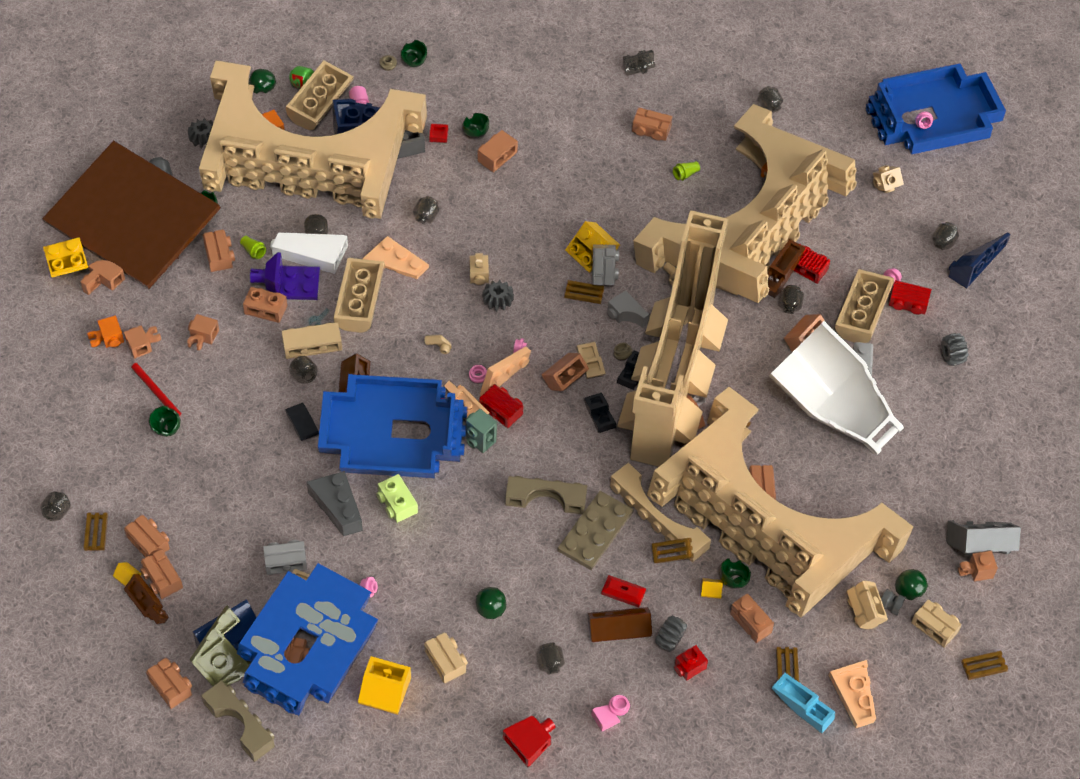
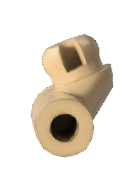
M667 262L663 269L670 274L669 282L673 286L677 268L670 262Z
M442 335L425 336L426 345H438L442 354L450 352L451 343Z

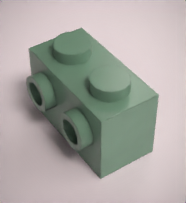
M479 409L475 413H471L466 419V441L471 448H477L480 452L484 453L497 440V422L482 409Z

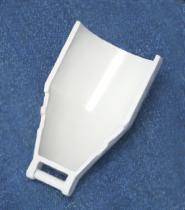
M825 321L769 375L809 417L863 443L875 455H878L881 452V448L897 432L904 428L893 416L885 398L878 390L877 383L867 369L866 362ZM888 423L891 428L875 443L872 438Z

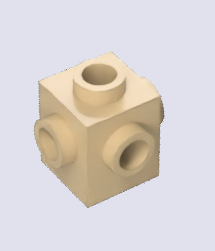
M887 165L879 167V171L873 172L874 186L878 190L884 191V193L892 192L895 190V187L904 184L900 167H889Z

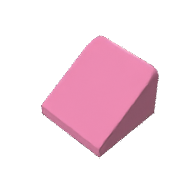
M609 705L592 709L591 715L601 731L620 723L618 717L610 711Z

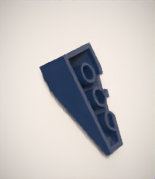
M333 99L334 134H341L362 125L373 117L380 107L372 106V103H366V105L356 103V100Z
M1007 232L964 254L957 262L954 260L949 266L950 273L948 277L967 289L1008 244L1011 234Z

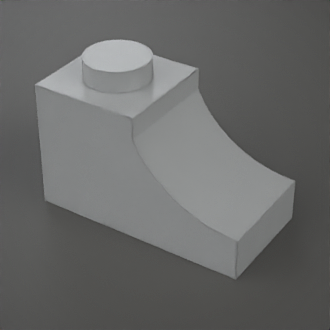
M626 290L608 301L607 313L611 319H615L618 323L622 321L634 322L642 328L648 325L649 314Z

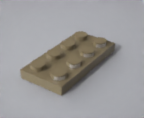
M599 491L558 547V552L592 570L630 518L634 509Z

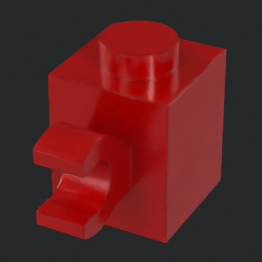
M695 645L676 656L674 669L678 676H683L687 681L707 669L708 659Z

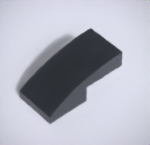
M633 350L626 361L624 369L617 378V384L632 390L635 389L639 381L632 380V375L639 352Z
M602 392L584 398L586 408L598 433L616 428V421L609 411V404Z
M303 402L285 409L301 441L319 434Z

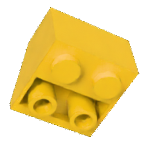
M585 221L565 251L590 273L592 272L594 244L615 245L616 250L620 244L596 222Z
M80 237L43 247L51 277L88 268Z
M370 656L364 672L358 704L398 715L411 680V668Z

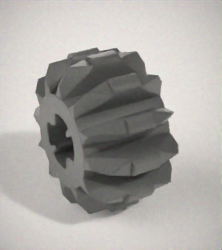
M205 118L203 121L197 119L196 123L191 122V127H188L190 142H193L194 146L199 145L201 149L203 145H207L213 126L212 120L207 121Z
M492 280L491 285L486 284L482 292L484 305H488L489 310L495 307L496 312L499 307L502 310H505L506 306L510 307L514 300L512 286H508L507 282L502 283L501 280L497 283Z
M952 333L943 337L941 351L945 362L954 366L966 362L969 354L965 337L960 333Z
M673 615L668 617L659 630L655 643L669 652L674 650L686 631L687 623Z

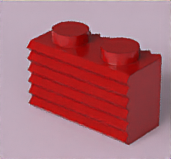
M802 245L805 247V251L794 272L818 284L829 269L830 259Z
M895 280L889 306L896 310L903 309L911 311L916 315H925L932 289Z
M493 384L479 398V402L490 412L489 415L507 429L523 415V403L518 398L511 397L504 387H498L496 384Z

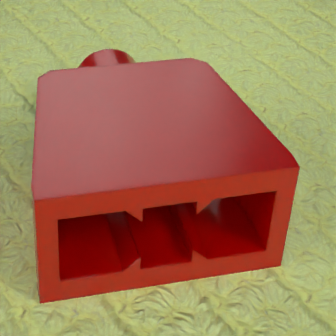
M530 716L503 730V739L522 762L529 767L551 745L549 732L555 729L556 726L550 718L539 723L534 716Z

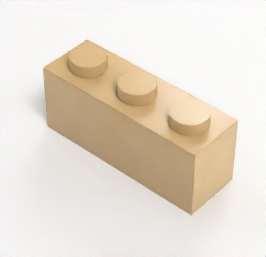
M338 322L297 329L291 328L282 331L286 359L342 350Z

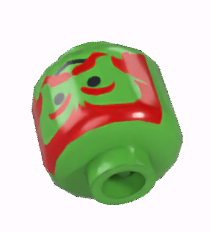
M303 66L295 67L289 75L292 86L301 89L314 71Z

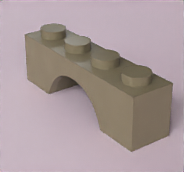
M509 476L505 506L525 508L531 500L545 496L557 500L562 505L565 513L583 514L585 511L587 485L563 483L558 480L546 481L540 478L529 479L521 476Z
M221 680L201 695L203 704L215 718L232 716L244 724L245 729L240 738L241 747L255 762L275 747L273 740L275 737L268 728L264 729L262 727V722L255 713L252 715L248 711L249 707L243 699L239 700L235 696L236 692L229 684L226 686Z

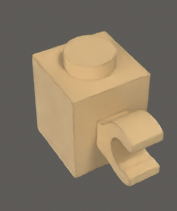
M475 253V255L470 256V283H475L476 285L489 283L488 255Z

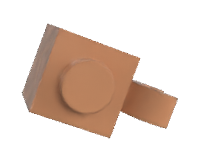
M196 314L194 320H191L188 326L191 336L187 340L188 347L190 348L193 343H197V350H201L203 342L212 345L219 332L218 320Z
M142 325L124 332L126 343L134 359L152 352L150 343L161 340L160 333L153 335L158 332L156 326L150 327L147 333H145Z
M992 551L973 553L969 562L960 563L958 572L960 576L972 574L975 582L993 579L998 567Z

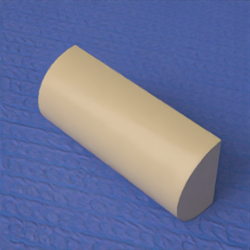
M323 60L286 106L288 117L300 127L307 130L315 129L331 109L332 100L339 99L353 81L354 76Z
M347 259L334 313V322H338L339 328L359 333L370 329L385 266L384 261Z
M858 269L835 324L836 332L840 337L854 343H867L871 340L893 286L894 278Z

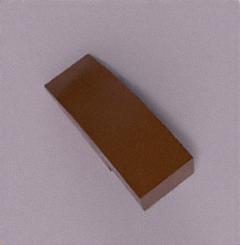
M791 239L788 240L769 266L767 273L769 276L768 295L773 298L778 296L805 251V247Z

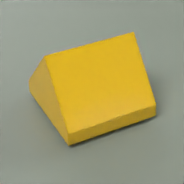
M128 562L118 563L113 577L126 586L134 574H140L141 576L142 573Z
M702 578L701 597L721 599L722 580Z

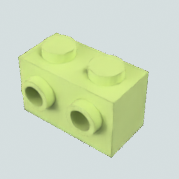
M399 474L378 483L377 497L380 503L386 504V512L390 518H394L398 523L418 513L417 502Z

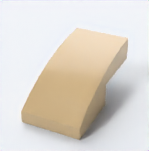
M591 342L577 345V352L582 355L589 368L585 372L586 378L605 375L601 356L599 357L596 343Z

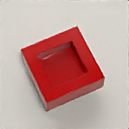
M431 124L429 141L447 143L449 125Z

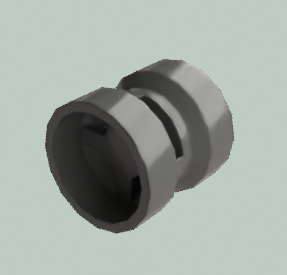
M886 589L881 601L884 609L890 610L892 614L897 616L906 597L902 595L897 596L893 594V591Z

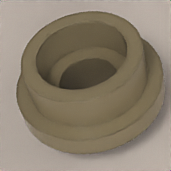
M386 55L380 59V67L384 70H392L397 65V60L393 56Z
M619 343L614 348L616 359L625 360L632 354V348L627 343Z

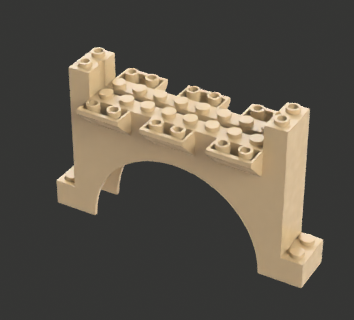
M215 61L210 80L214 99H218L221 102L199 166L203 189L211 192H221L226 175L228 182L233 186H248L253 190L258 188L264 189L265 181L270 183L277 182L280 183L281 192L289 196L295 194L309 199L311 197L316 198L318 190L333 192V199L337 203L354 204L357 207H362L363 216L381 219L404 132L407 130L413 133H423L427 118L425 94L390 89L382 107L362 125L350 131L332 136H302L275 126L258 111L252 101L254 85L248 84L250 66Z
M753 104L734 125L735 129L745 134L744 140L737 146L736 150L751 159L760 169L767 162L768 171L767 173L764 172L766 180L758 195L743 209L725 217L728 219V225L722 246L716 285L759 303L769 292V276L767 273L770 266V257L773 254L777 257L789 239L795 242L799 239V222L803 219L809 223L818 216L819 210L828 203V189L847 196L850 191L855 189L857 182L855 180V159L773 127L772 112ZM654 217L633 240L636 264L654 274L659 268L663 267L665 262H670L677 267L681 240L686 224L669 222Z
M690 210L681 240L671 297L654 302L645 332L647 335L659 337L660 340L641 347L632 375V380L639 381L636 391L627 393L617 425L620 428L633 430L630 460L659 467L672 457L674 441L688 444L696 437L703 411L687 398V394L707 398L715 364L700 351V348L719 352L728 319L713 306L721 251L728 225V219ZM689 323L686 344L675 382L671 383L670 390L665 389L683 325Z
M728 387L714 398L707 421L710 426L654 470L647 496L653 502L663 507L677 495L674 506L678 512L690 518L693 524L705 529L711 522L723 530L719 539L722 546L730 550L739 560L749 566L756 558L767 565L769 568L765 579L770 585L777 587L783 592L784 596L788 598L785 606L802 618L873 551L880 558L890 563L904 549L913 526L883 503L858 516L828 519L797 512L769 496L751 476L742 453V442L751 433V430L746 425L759 409Z

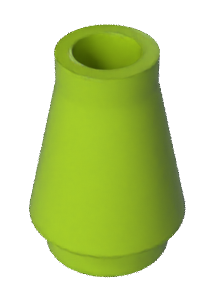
M697 161L678 163L673 167L674 177L682 181L700 171V165Z
M248 236L241 238L240 244L252 258L261 259L265 255L266 247L264 243Z

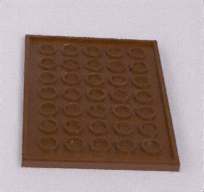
M113 140L42 220L70 239L80 237L82 247L103 260L115 263L123 269L124 274L150 289L221 207L216 202Z

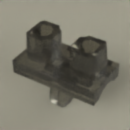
M642 50L637 55L624 56L623 64L626 75L629 76L638 72L645 74L648 69L654 68V51Z

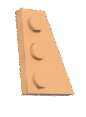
M388 236L363 258L365 260L384 261V269L388 268L396 271V273L418 279L429 268V264Z
M525 346L489 367L480 395L482 396L493 384L500 387L518 370L526 367L529 363L531 350Z
M867 660L830 671L829 677L855 728L874 723L876 720L873 696H871L870 677L867 672Z

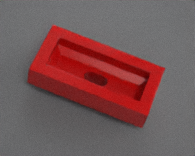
M608 575L601 595L639 608L646 593V588Z

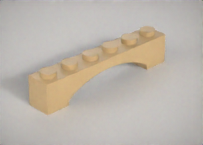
M629 463L624 465L611 476L610 487L615 494H620L629 507L633 506L643 520L647 519L651 523L655 532H661L665 536L666 541L691 538L692 542L690 543L693 547L691 551L694 558L689 560L692 563L710 549L711 539L698 527L692 529L680 525L657 510L642 489V475ZM685 543L671 545L676 548L686 547ZM686 551L679 552L680 555L687 554Z

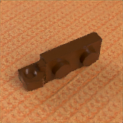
M134 574L125 586L124 591L144 617L154 620L156 624L166 623L169 617L165 610L162 609L163 605L140 574Z

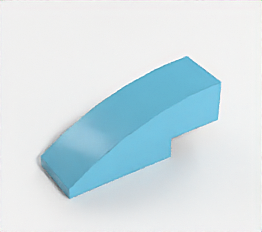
M784 673L773 685L772 689L798 716L819 732L823 733L835 719L834 710L819 701L817 694L788 674Z

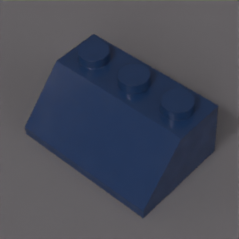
M247 599L231 608L240 619V622L224 634L237 651L239 643L257 618ZM218 617L193 631L197 648Z

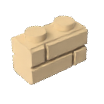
M862 581L847 590L849 596L848 603L854 610V620L859 628L873 629L888 620L875 582Z
M927 600L915 613L912 620L914 626L944 648L959 632L962 625L956 616L947 614L943 611L940 604Z
M445 632L424 643V651L444 684L466 673V665L468 664L464 654H459L456 650L458 647L454 638H449Z

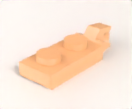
M450 381L444 385L450 393H455L457 400H464V406L468 407L467 417L479 409H482L486 414L490 413L464 386L459 385L456 387Z

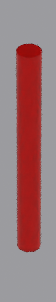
M134 363L131 366L134 372L164 406L175 410L180 416L181 412L138 363Z

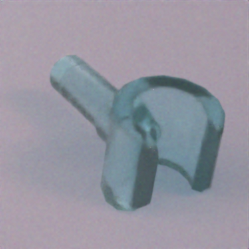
M326 308L318 317L311 316L309 318V325L311 326L315 321L317 323L314 326L321 325V321L328 314L329 309Z

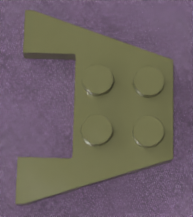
M228 605L223 609L190 658L193 665L212 686L221 680L226 686L241 680V677L245 675L246 670L252 663L242 659L237 654L236 648L224 636L225 633L240 622V619Z

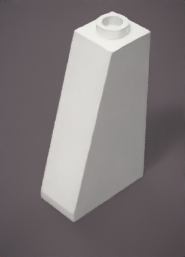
M278 232L276 238L271 241L270 249H272L273 256L277 252H281L282 259L309 267H320L322 271L335 274L348 247V240L346 235Z

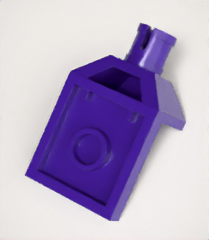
M277 252L266 262L265 269L251 268L250 283H265L267 291L281 293L287 299L318 300L320 267L283 266L281 252Z

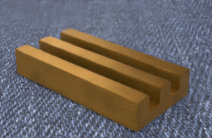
M568 280L564 298L601 304L604 286Z
M107 512L103 513V515L87 513L84 551L105 550ZM94 519L92 546H89L91 521ZM99 519H102L100 546H97Z
M683 538L652 543L654 563L694 558L691 551L693 547L690 543L692 539ZM682 543L686 545V547L657 551V547ZM686 551L687 553L684 555L658 559V555Z
M777 647V680L782 677L781 654H785L786 674L791 676L789 654H793L794 679L799 682L797 647H793V649Z
M1002 651L965 658L961 661L968 680L1008 671L1005 659L1002 658ZM998 658V659L992 660V661H987V662L978 663V664L969 665V666L967 665V664H972V663H976V662H981V661H985V660H990V659ZM1001 665L1000 667L970 673L972 670Z

